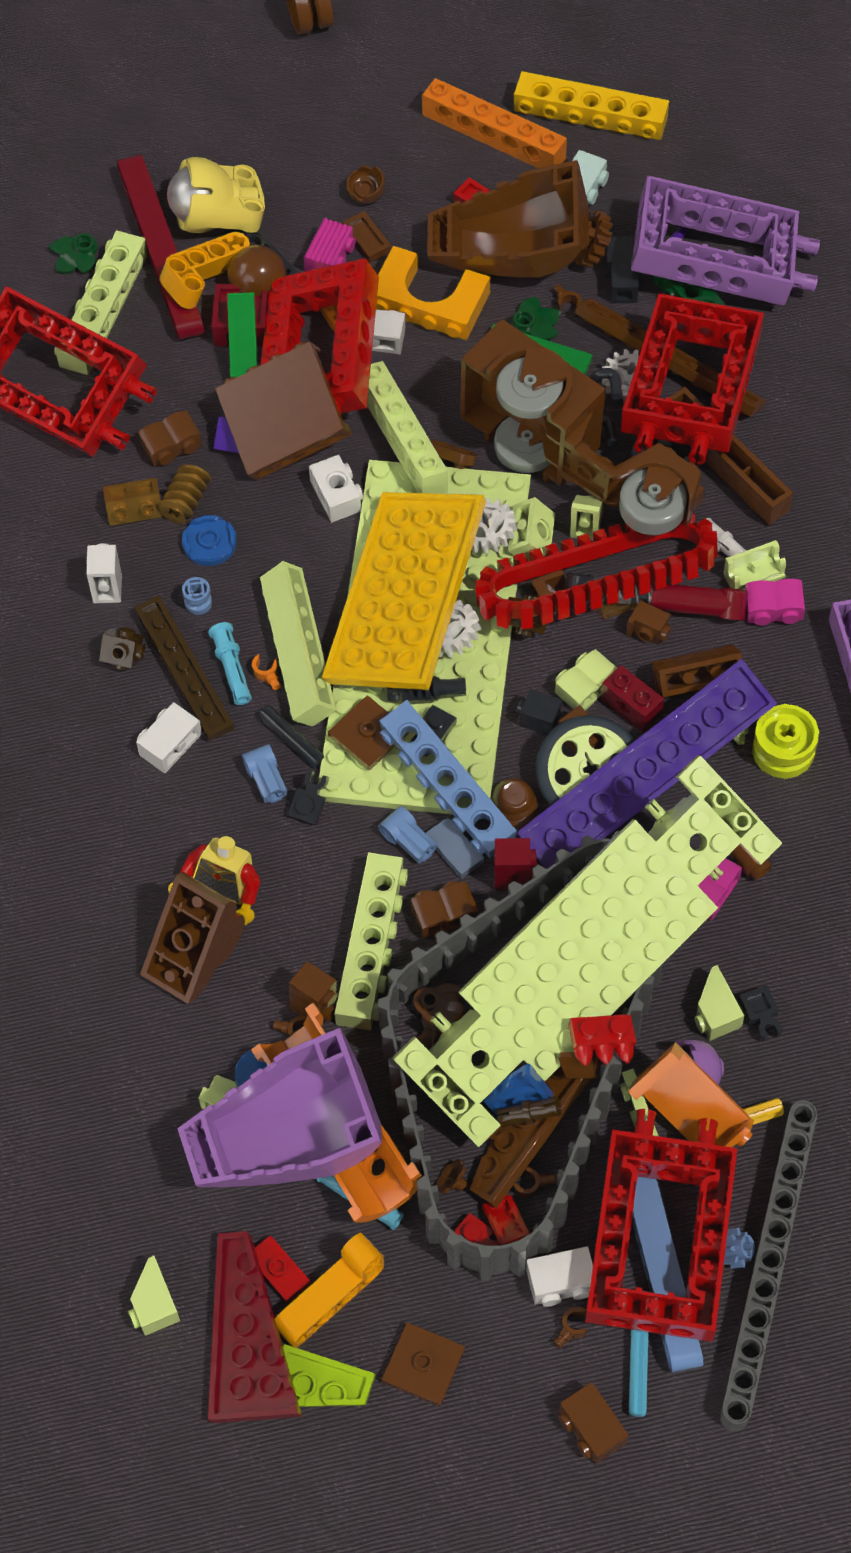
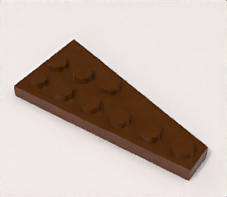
M599 1059L598 1068L601 1066V1063H602V1061H601L600 1059ZM523 1060L520 1063L519 1068L526 1065L527 1063ZM560 1066L544 1082L551 1089L553 1096L559 1098L561 1107L557 1108V1110H562L561 1116L536 1120L535 1124L530 1125L525 1122L506 1126L505 1128L499 1127L489 1137L491 1143L486 1155L482 1156L470 1191L479 1199L497 1208L591 1078L566 1079L562 1066Z

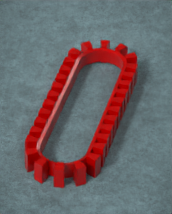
M693 513L691 522L687 527H685L683 518L675 529L661 535L639 533L624 522L625 533H623L620 524L609 527V538H607L604 529L593 531L592 543L588 533L577 536L576 548L572 538L561 541L562 552H559L556 543L546 545V557H543L540 548L529 551V562H527L524 552L513 555V567H511L508 557L497 560L498 573L487 566L480 571V580H476L477 607H480V615L486 621L496 616L497 626L508 629L511 618L521 619V629L533 628L534 616L539 615L542 625L554 622V610H556L559 620L570 617V605H572L575 615L586 612L587 600L591 610L602 607L603 595L607 605L618 602L619 590L623 600L633 598L635 585L639 595L650 592V581H652L655 590L665 588L666 576H668L671 585L681 583L682 571H684L687 580L698 578V567L709 571L714 566V558H717V531H712V523L706 518L695 525V513ZM678 537L690 540L697 545L691 551L670 556L663 560H657L643 566H637L627 571L624 570L604 578L588 581L581 585H575L568 589L555 591L548 595H542L532 600L510 601L497 595V592L502 588L512 584L541 577L568 567H574L594 559L607 557V555L620 553L624 550L653 543L660 539Z

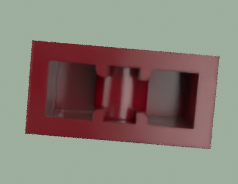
M620 665L602 683L601 700L642 733L662 716L664 698L624 666Z
M495 838V890H508V885L514 881L521 885L529 882L532 879V869L536 867V849L530 848V838Z

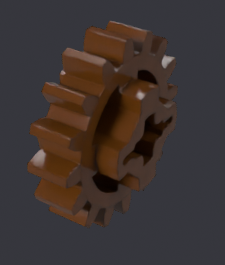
M598 210L590 211L588 216L589 246L574 261L576 264L585 268H592L594 262L598 264L599 258L604 256V249L609 246L612 236L609 230L613 226V223H610L611 217L607 216L606 213Z

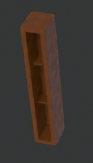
M683 387L669 397L674 401L690 404L695 402L699 403L700 406H704L686 387ZM735 435L733 436L729 453L708 449L705 462L766 523L771 525L790 511L793 492Z

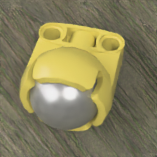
M190 157L182 161L179 171L171 179L167 190L168 203L172 212L177 216L180 229L187 232L204 233L215 228L240 229L253 233L260 229L265 202L258 176L250 166H222L206 158Z

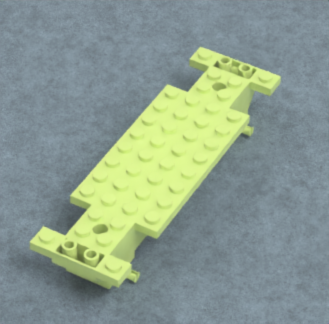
M697 755L676 776L691 792L690 796L684 797L674 808L667 811L655 799H652L645 808L657 820L648 833L636 820L632 819L458 992L474 1010L470 1009L460 1020L452 1024L440 1011L437 1012L435 1016L443 1024L434 1016L430 1021L442 1032L438 1042L428 1051L413 1036L392 1057L478 1147L501 1126L480 1103L523 1060L527 1064H531L540 1077L546 1081L561 1066L558 1059L559 1053L574 1052L568 1025L570 1018L611 1016L718 909L698 885L708 875L713 881L719 879L718 876H722L723 871L717 866L738 845L757 864L761 865L782 844L700 755ZM697 833L701 838V845L698 849L693 850L690 847V838ZM483 1050L485 1053L484 1062L481 1065L474 1066L471 1061L472 1055L476 1051Z

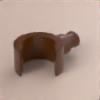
M560 284L554 287L558 297V310L561 311L562 306L568 302L574 303L577 309L578 304L582 302L578 293L566 291Z
M297 1016L290 1022L275 1020L273 1029L280 1030L290 1037L294 1034V1029L299 1025H303L307 1017Z
M526 1167L524 1173L534 1180V1186L530 1189H523L515 1183L512 1188L517 1196L525 1199L532 1198L538 1193L540 1187L547 1186V1184H556L555 1174L539 1175L533 1168Z
M571 1307L564 1313L562 1330L553 1341L558 1348H562L571 1338L580 1339L587 1335V1329L574 1330L567 1323L568 1319L572 1316L585 1315L586 1310L584 1308Z

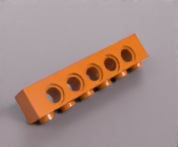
M437 78L431 82L422 94L423 116L536 168L561 164L566 159V137Z

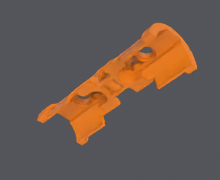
M312 1003L305 1008L308 1015L303 1023L304 1026L285 1041L281 1040L266 1045L259 1043L252 1048L251 1051L256 1059L266 1062L268 1066L274 1062L273 1058L280 1053L326 1034L322 1028L323 1016L317 1006ZM382 1125V1143L378 1148L355 1166L334 1175L352 1205L348 1212L354 1222L357 1223L378 1219L400 1207L416 1193L417 1181L422 1178L413 1162L407 1165ZM378 1159H383L385 1170L380 1175H373V1163Z

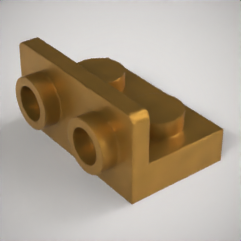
M157 477L103 486L109 525L114 526L163 517L159 510L161 500Z

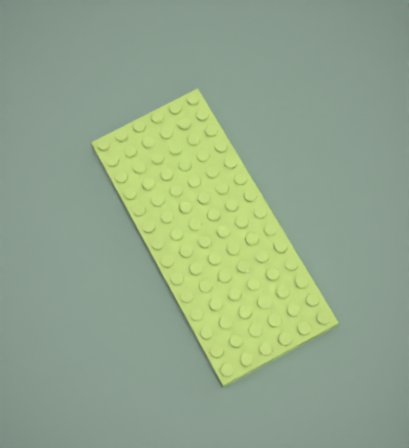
M369 460L348 595L382 492L418 493L400 462ZM446 467L448 470V493L445 494L483 495L485 500L489 498L492 504L499 499L501 506L506 503L509 505L510 511H513V505L528 500L531 475ZM503 545L498 546V552L491 548L487 554H484L483 549H479L477 553H473V550H471L456 602L461 600L464 606L470 604L473 611L476 612L481 626V630L476 631L479 638L478 640L471 639L470 643L473 647H463L462 655L455 651L452 658H449L447 653H444L441 658H438L433 676L440 677V679L465 677L466 696L441 697L438 701L433 699L430 702L422 700V702L414 701V703H410L422 718L432 704L457 718L456 725L443 743L490 799L512 627L509 626L507 629L497 626L496 616L486 621L480 615V607H477L476 580H480V571L486 566L498 573L497 560L508 557L511 567L514 566L513 555L508 552V546L505 547ZM518 583L502 588L497 592V595L503 599H508L509 597L516 598ZM334 685L332 694L337 711L328 717L323 749L324 758L321 762L318 781L319 784L323 775L329 777L328 785L320 790L319 795L326 797L325 802L392 809L402 806L411 811L453 815L449 809L443 811L434 799L436 794L430 787L425 789L416 778L418 772L412 765L407 767L398 756L400 751L397 747L393 748L369 771L328 737V731L367 695L389 713L401 705L403 701H388L387 687ZM409 732L403 741L410 743L412 737L416 734ZM432 754L427 757L422 756L420 762L428 765L433 763L436 757ZM445 775L438 780V783L441 786H449L453 783L454 779L451 776ZM462 797L457 801L456 805L460 808H468L472 804V800Z

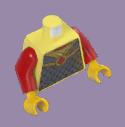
M228 836L221 837L220 839L213 838L209 845L202 844L192 850L180 873L184 872L235 903L242 904V907L236 910V913L244 916L245 925L252 922L254 912L251 909V905H254L256 901L260 877L252 865L251 854L235 846V841ZM173 882L168 887L169 893L173 885Z

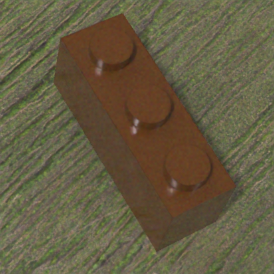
M731 644L653 661L651 665L655 689L662 697L703 689L742 659V652Z

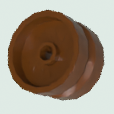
M286 0L292 24L298 35L312 32L314 24L319 29L333 26V10L330 0Z

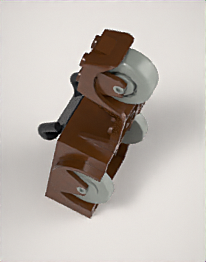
M503 319L461 358L460 417L484 433V440L486 442H489L495 436L494 449L496 456L507 468L521 473H533L545 469L543 471V481L548 483L552 480L560 487L566 481L571 484L574 482L600 501H603L604 504L610 507L619 506L620 514L625 523L642 534H665L675 529L683 518L685 527L690 524L694 509L703 501L705 490L700 485L701 471L694 463L687 462L678 456L672 448L665 447L660 443L617 466H614L608 458L601 457L595 453L600 447L602 426L605 427L607 445L613 447L618 444L614 421L608 416H603L606 389L597 383L602 379H609L612 399H621L623 397L621 380L616 370L601 368L593 371L587 377L568 364L556 352L543 347Z

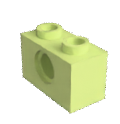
M535 497L513 505L517 530L513 531L514 539H509L508 552L512 555L524 552L527 562H529V551L540 548L543 557H546L545 546L552 544L555 513Z

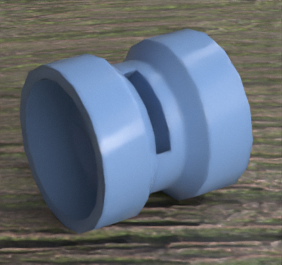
M200 577L188 579L182 586L186 610L194 615L205 614L212 606L210 586L205 579Z

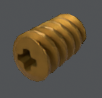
M181 465L173 478V482L169 485L168 491L164 494L163 500L159 504L161 514L174 523L185 524V518H191L194 514L193 509L198 507L197 501H200L203 497L201 492L207 490L206 484H209L212 480L210 474L195 465Z

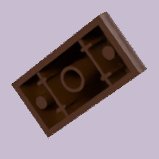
M184 872L177 874L140 975L187 1004L194 1001L209 983L215 968L227 960L241 938L245 919L236 913V903Z

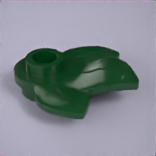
M81 233L75 238L65 236L51 243L49 249L60 255L56 263V271L59 273H71L78 269L83 274L90 271L96 262L94 256L98 250L96 239L90 234Z
M531 297L520 304L519 311L511 319V325L522 333L550 340L558 336L554 326L560 318L561 311L552 308H541L539 299Z

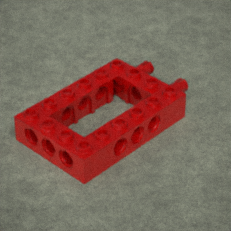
M366 258L277 278L272 283V289L269 291L261 365L269 362L270 358L277 354H285L293 350L295 345L301 343V330L304 327L305 321L300 313L311 310L316 312L320 311V308L337 305L331 373H326L325 376L340 415L341 413L367 408L379 276Z
M6 286L0 296V373L25 331L102 372L99 377H95V384L87 398L81 401L80 404L82 406L76 416L63 406L59 408L51 404L44 396L40 394L39 396L34 395L20 383L14 384L8 381L2 374H0V408L91 457H94L103 440L123 450L126 445L121 440L128 443L130 435L112 427L128 397L130 394H133L149 404L154 400L149 396L155 397L157 394V388L139 380L147 364L138 354Z
M658 294L622 410L621 432L638 435L634 444L636 452L641 453L643 445H645L644 450L652 447L655 438L691 445L688 459L695 464L696 458L699 455L698 465L705 463L708 449L729 453L762 335L763 312ZM677 340L728 349L727 354H724L722 374H718L716 394L713 393L711 407L700 406L699 403L695 402L690 404L674 401L669 397H666V399L660 398Z
M638 1109L636 1111L635 1133L612 1129L585 1322L713 1342L716 1332L738 1148L715 1145L718 1121L710 1119L709 1130L707 1131V1118L698 1120L697 1142L653 1136L656 1112L648 1109L647 1121L645 1122V1109ZM638 1176L700 1186L686 1298L674 1296L672 1292L664 1295L645 1292L639 1287H636L635 1290L622 1288Z

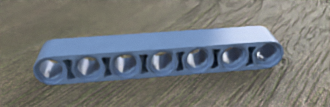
M638 1176L632 1225L649 1291L664 1295L672 1292L674 1296L686 1298V1290L657 1179ZM661 1334L671 1373L703 1366V1356L699 1340Z

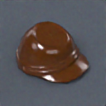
M513 777L499 782L493 789L491 801L516 830L522 829L538 816L536 791L532 790L525 781Z

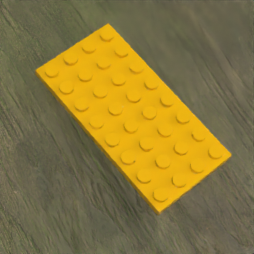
M382 492L322 674L323 681L334 685L429 690L485 508L486 500L483 495Z

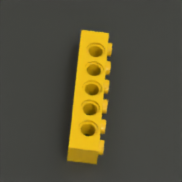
M521 71L514 93V111L592 126L598 129L617 131L623 134L642 136L649 139L661 140L668 118L669 100Z

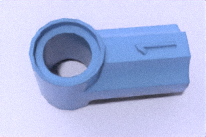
M269 744L242 754L247 773L250 778H254L264 803L278 802L287 795V789L279 774L277 761Z
M402 806L398 807L378 825L380 832L390 843L401 846L418 864L429 859L437 848V844L417 826V822L412 814Z

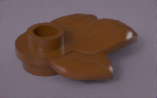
M441 983L434 989L424 987L419 989L413 997V1007L421 1015L422 1027L424 1029L428 1027L437 1031L438 1039L442 1032L430 1021L434 1016L443 1024L435 1016L437 1012L440 1011L451 1024L460 1020L467 1013L464 1006L459 1003L463 997L458 992L462 988L456 984ZM424 997H429L433 1001V1005H427L424 1002Z

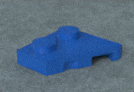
M526 1064L508 1075L484 1099V1102L497 1116L498 1108L519 1105L528 1099L533 1102L552 1098L553 1093L532 1065Z

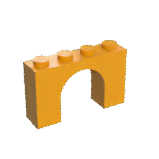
M393 246L378 274L376 310H394L405 313V322L415 323L428 330H436L450 337L467 341L490 294V277L466 269L451 296L438 302L421 301L413 297L408 291L418 270L417 253Z

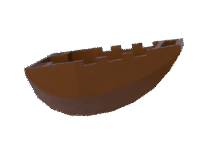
M574 160L523 172L514 181L507 183L505 180L496 184L497 188L483 193L481 190L472 194L473 198L463 203H460L458 200L428 213L427 256L429 260L461 271L467 269L480 274L539 278L560 271L579 258L589 246L588 200L578 161Z

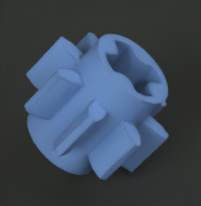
M739 1228L728 1229L724 1265L730 1264L731 1269L745 1267V1262L751 1261L755 1253L754 1241L750 1235H747V1232H740Z

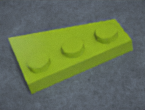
M284 1344V1353L300 1407L366 1406L376 1376L375 1373Z

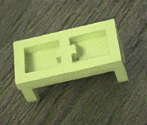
M775 540L726 558L723 575L730 588L745 590L746 583L759 580L775 582L784 579L786 576V560L779 557L780 546Z

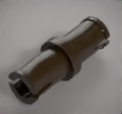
M553 1096L552 1098L533 1102L528 1099L519 1105L498 1108L497 1114L502 1115L497 1117L498 1123L501 1125V1128H505L506 1126L525 1122L528 1125L535 1124L536 1120L561 1116L562 1110H557V1108L561 1107V1103L557 1096Z

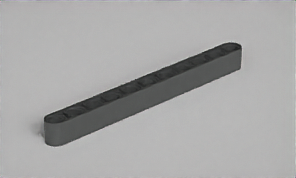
M804 1100L797 1101L791 1106L787 1118L720 1413L722 1425L731 1432L743 1430L747 1426L752 1413L817 1120L815 1106ZM799 1114L805 1115L809 1122H798L794 1116ZM792 1142L798 1143L802 1146L803 1150L793 1151L789 1148L788 1144ZM791 1171L797 1178L788 1180L783 1177L782 1172ZM784 1199L791 1207L781 1209L776 1205L775 1201ZM772 1228L780 1229L784 1236L774 1238L769 1234V1230ZM771 1257L778 1265L769 1268L763 1264L762 1259ZM765 1287L770 1291L771 1295L766 1298L760 1297L755 1289ZM753 1316L759 1317L765 1325L760 1328L753 1327L748 1319ZM746 1346L752 1347L757 1351L758 1356L748 1358L742 1353L741 1349ZM738 1377H745L750 1381L751 1386L747 1389H742L735 1384L734 1380ZM733 1407L739 1408L743 1412L744 1417L740 1420L732 1419L728 1415L727 1410Z

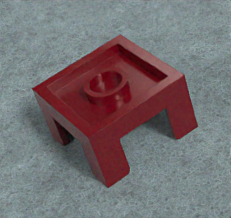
M215 284L212 317L214 346H227L228 344L226 335L229 334L227 294L240 293V288L235 284ZM267 290L262 291V296H255L257 347H263L268 305Z

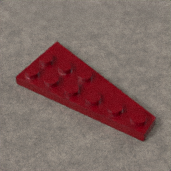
M247 1231L219 1233L217 1236L208 1421L223 1423L302 1417L252 1235Z

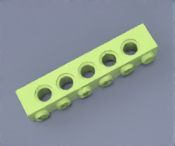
M116 230L112 240L109 239L107 241L102 260L99 259L96 263L93 278L89 279L86 283L85 294L82 300L79 299L76 303L72 321L105 338L108 337L148 255L145 238ZM55 347L54 352L57 355L59 367L89 375L92 369L91 365Z
M383 361L371 364L367 406L418 493H448V470Z
M368 852L335 1010L336 1025L371 1031L373 1020L379 1021L377 1000L379 993L384 994L387 976H383L384 966H390L392 949H389L388 945L389 940H395L397 922H393L395 912L400 913L403 896L399 895L400 886H406L408 869H403L402 857ZM381 885H387L390 887L386 891H380L377 889ZM376 911L385 913L384 916L379 918L373 917L371 914ZM370 938H377L380 940L376 944L366 943V941ZM364 965H372L374 967L373 970L368 972L362 971L360 968ZM358 992H366L369 994L364 999H358L355 997V994H357Z

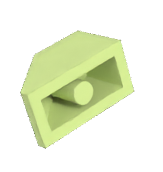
M576 495L571 507L570 537L577 538V536L588 533L590 540L593 541V531L600 530L603 501L590 495Z
M718 965L711 968L698 1003L696 1016L694 1017L698 1030L701 1033L705 1032L709 1041L741 1028L744 1020V1014Z
M155 1256L148 1258L130 1298L134 1309L128 1311L135 1329L142 1327L145 1336L180 1321Z

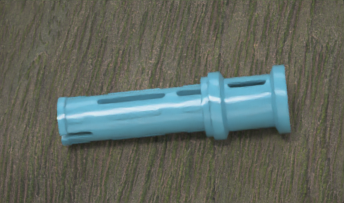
M228 622L218 623L208 631L216 646L215 655L222 661L234 704H247L252 700L240 665L238 657L240 648L235 643L232 635L233 626Z

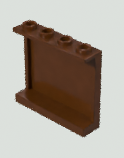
M310 341L295 345L293 350L285 354H277L271 357L269 362L261 366L250 367L245 374L239 377L228 378L223 382V385L215 388L247 475L257 481L352 435L349 425L342 420L317 353L321 352L320 348Z

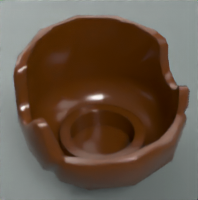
M362 165L358 170L351 172L347 178V193L355 202L360 204H371L378 201L385 191L384 174L378 166L372 168Z

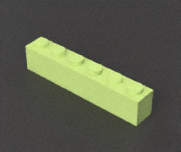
M282 561L260 577L262 593L267 606L273 640L279 658V666L283 675L284 688L290 705V713L294 721L313 727L337 710L331 686L328 682L322 680L325 661L303 570L300 567Z

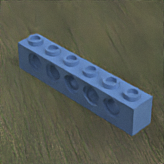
M408 700L404 701L380 720L382 729L380 735L389 746L394 743L400 751L398 756L407 767L411 765L418 772L416 778L425 789L430 787L434 791L436 803L443 811L449 809L454 815L453 823L462 833L465 831L469 833L473 838L470 842L480 855L485 853L489 859L494 856L495 838H517V830ZM409 732L415 733L418 736L411 743L404 742L402 737ZM425 754H432L436 757L435 761L428 765L421 763L420 759ZM445 775L451 776L454 779L453 783L449 786H441L438 780ZM462 797H467L472 800V804L468 808H460L456 805L457 801ZM480 819H486L491 823L490 827L486 830H478L474 825Z

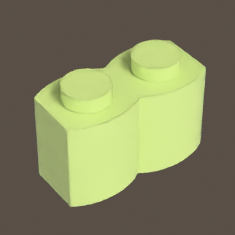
M596 649L590 653H583L577 659L576 666L569 670L564 669L556 677L555 693L573 709L579 705L584 710L588 709L601 696L602 683L617 669L615 665Z

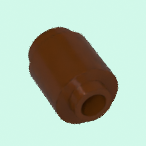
M740 845L730 854L733 860L742 867L743 872L755 881L766 875L773 867L769 862L770 857L759 865Z

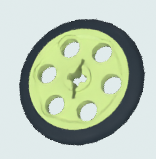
M576 716L561 722L549 732L537 754L536 776L543 797L550 806L590 776L589 773L583 772V768L587 766L586 761L591 766L596 765L598 770L610 760L613 754H619L635 740L618 723L602 716ZM592 734H599L603 737L604 745L601 749H594L590 746L589 737ZM571 741L576 745L577 752L575 756L567 757L562 753L561 747L564 742ZM558 769H565L569 772L570 781L568 784L561 785L556 782L555 772Z

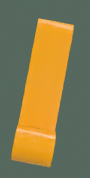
M232 232L172 254L166 259L160 275V282L181 307L192 309L199 302L205 286L204 279L228 271L230 261L234 255L250 245L249 239L242 233Z
M362 1233L353 1236L342 1248V1258L275 1318L279 1333L292 1347L297 1348L303 1344L383 1270L384 1256Z

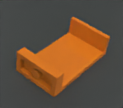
M676 1042L632 1082L628 1090L636 1100L643 1095L688 1141L697 1142L698 1120L701 1118H707V1131L709 1130L710 1119L718 1121L715 1145L734 1147L737 1144L741 1147L752 1136L751 1129L754 1120Z

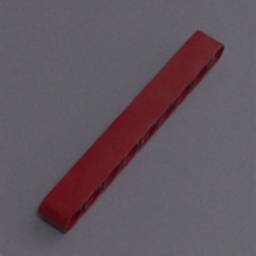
M139 154L117 160V167L141 237L146 240L148 256L178 340H183L204 334V327L197 306L192 309L181 307L160 282V275L167 257L177 253L143 156Z

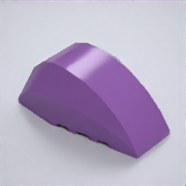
M340 1028L280 1053L273 1058L274 1062L263 1070L260 1068L251 1074V1078L238 1088L234 1087L225 1093L226 1097L213 1106L210 1104L177 1128L197 1187L255 1186L334 1176L355 1166L378 1148L382 1143L381 1123L361 1067Z

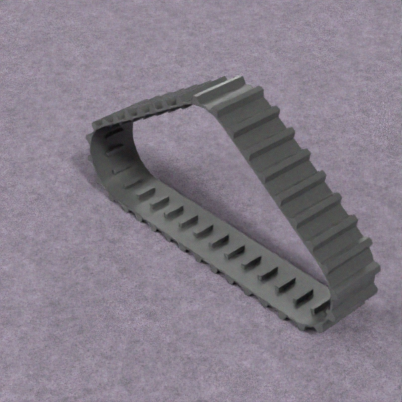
M616 831L611 839L595 841L589 835L581 838V847L571 853L564 849L556 852V863L548 869L537 865L532 869V880L524 885L515 881L509 884L508 896L499 902L491 897L484 901V912L476 918L467 914L460 918V929L451 935L442 930L437 933L435 946L426 952L418 947L411 951L412 961L402 970L392 968L388 973L389 994L387 997L378 999L383 1060L385 1066L389 1068L391 1094L395 1095L398 1124L403 1126L405 1154H410V1163L413 1162L422 1175V1178L417 1181L419 1213L424 1214L426 1218V1237L429 1244L440 1243L443 1250L447 1253V1266L455 1270L463 1265L471 1270L478 1271L481 1281H489L493 1273L511 1271L514 1275L520 1277L525 1274V1264L528 1259H533L537 1254L546 1256L551 1253L554 1228H564L567 1218L568 1200H575L579 1173L586 1172L590 1146H596L598 1142L601 1119H607L609 1114L611 1092L618 1091L622 1066H627L628 1063H625L617 1055L615 1049L609 1064L601 1063V1081L598 1088L592 1087L590 1091V1109L587 1116L583 1114L580 1116L578 1127L580 1134L576 1143L570 1141L567 1156L570 1159L565 1171L560 1169L558 1171L556 1185L559 1187L554 1199L549 1197L547 1199L545 1211L547 1215L540 1225L537 1223L533 1228V1232L519 1241L503 1246H486L472 1243L464 1239L460 1234L457 1235L447 1226L445 1214H439L435 1202L439 1201L437 1185L431 1187L428 1172L432 1171L430 1155L423 1156L420 1143L424 1141L423 1124L416 1126L413 1112L417 1111L416 1095L409 1096L406 1082H410V1076L392 1059L403 1047L402 1037H395L393 1027H398V1011L411 995L552 900L619 831ZM663 964L631 995L633 1000L630 1008H623L622 1015H631L636 1039L640 1035L642 1016L649 1012L653 988H658L660 984Z

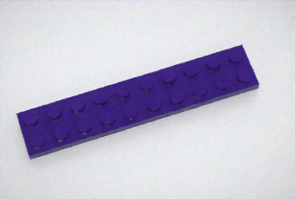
M740 659L517 832V837L530 838V848L536 849V861L540 866L548 869L556 863V852L564 849L571 853L580 848L582 837L589 835L595 841L605 839L645 808L647 804H650L649 802L652 799H656L679 780L676 776L697 755H700L704 760L708 759L776 706L777 702L746 663Z

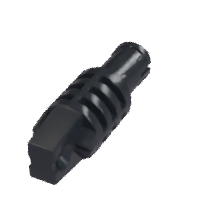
M433 676L429 690L387 688L388 701L404 702L408 700L409 703H414V701L422 702V700H426V702H430V700L438 701L441 697L466 696L465 677L440 679V677Z

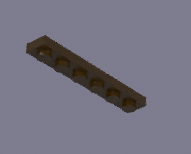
M154 597L135 606V613L195 718L200 720L201 728L207 739L211 741L235 730L231 718L161 597Z

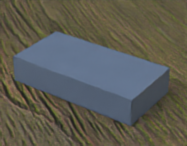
M448 817L426 832L437 844L435 850L461 879L484 863V857L475 850L471 842Z

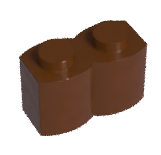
M187 410L176 412L163 421L147 425L138 432L140 443L153 466L170 464L178 455L194 453L202 445L201 434Z
M451 881L438 891L423 890L411 899V910L423 939L435 937L441 930L447 932L459 929L460 918L465 914L473 918L479 916V911L467 882Z

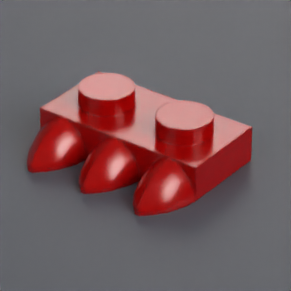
M631 1015L570 1018L568 1025L573 1051L583 1065L587 1066L590 1063L593 1050L597 1057L606 1065L611 1061L614 1049L625 1063L631 1061L636 1044Z

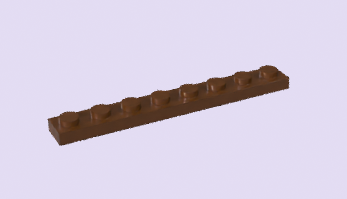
M592 298L578 304L575 314L581 316L586 323L596 325L603 329L608 336L618 338L625 342L628 348L641 352L647 330ZM675 347L669 365L670 372L691 381L692 385L696 388L716 394L717 379L720 373ZM746 389L740 414L753 416L763 409L766 400Z

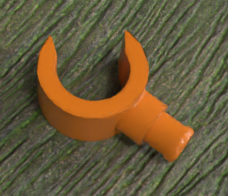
M259 654L256 655L252 660L255 678L260 681H267L273 690L279 689L281 684L276 676L278 673L276 658L271 669L262 671L258 669L260 656Z

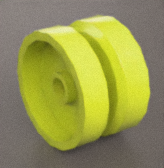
M789 704L774 706L757 721L752 747L756 764L767 774L784 779L797 777L807 771L814 760L818 743L819 729L816 720L808 711L799 706Z

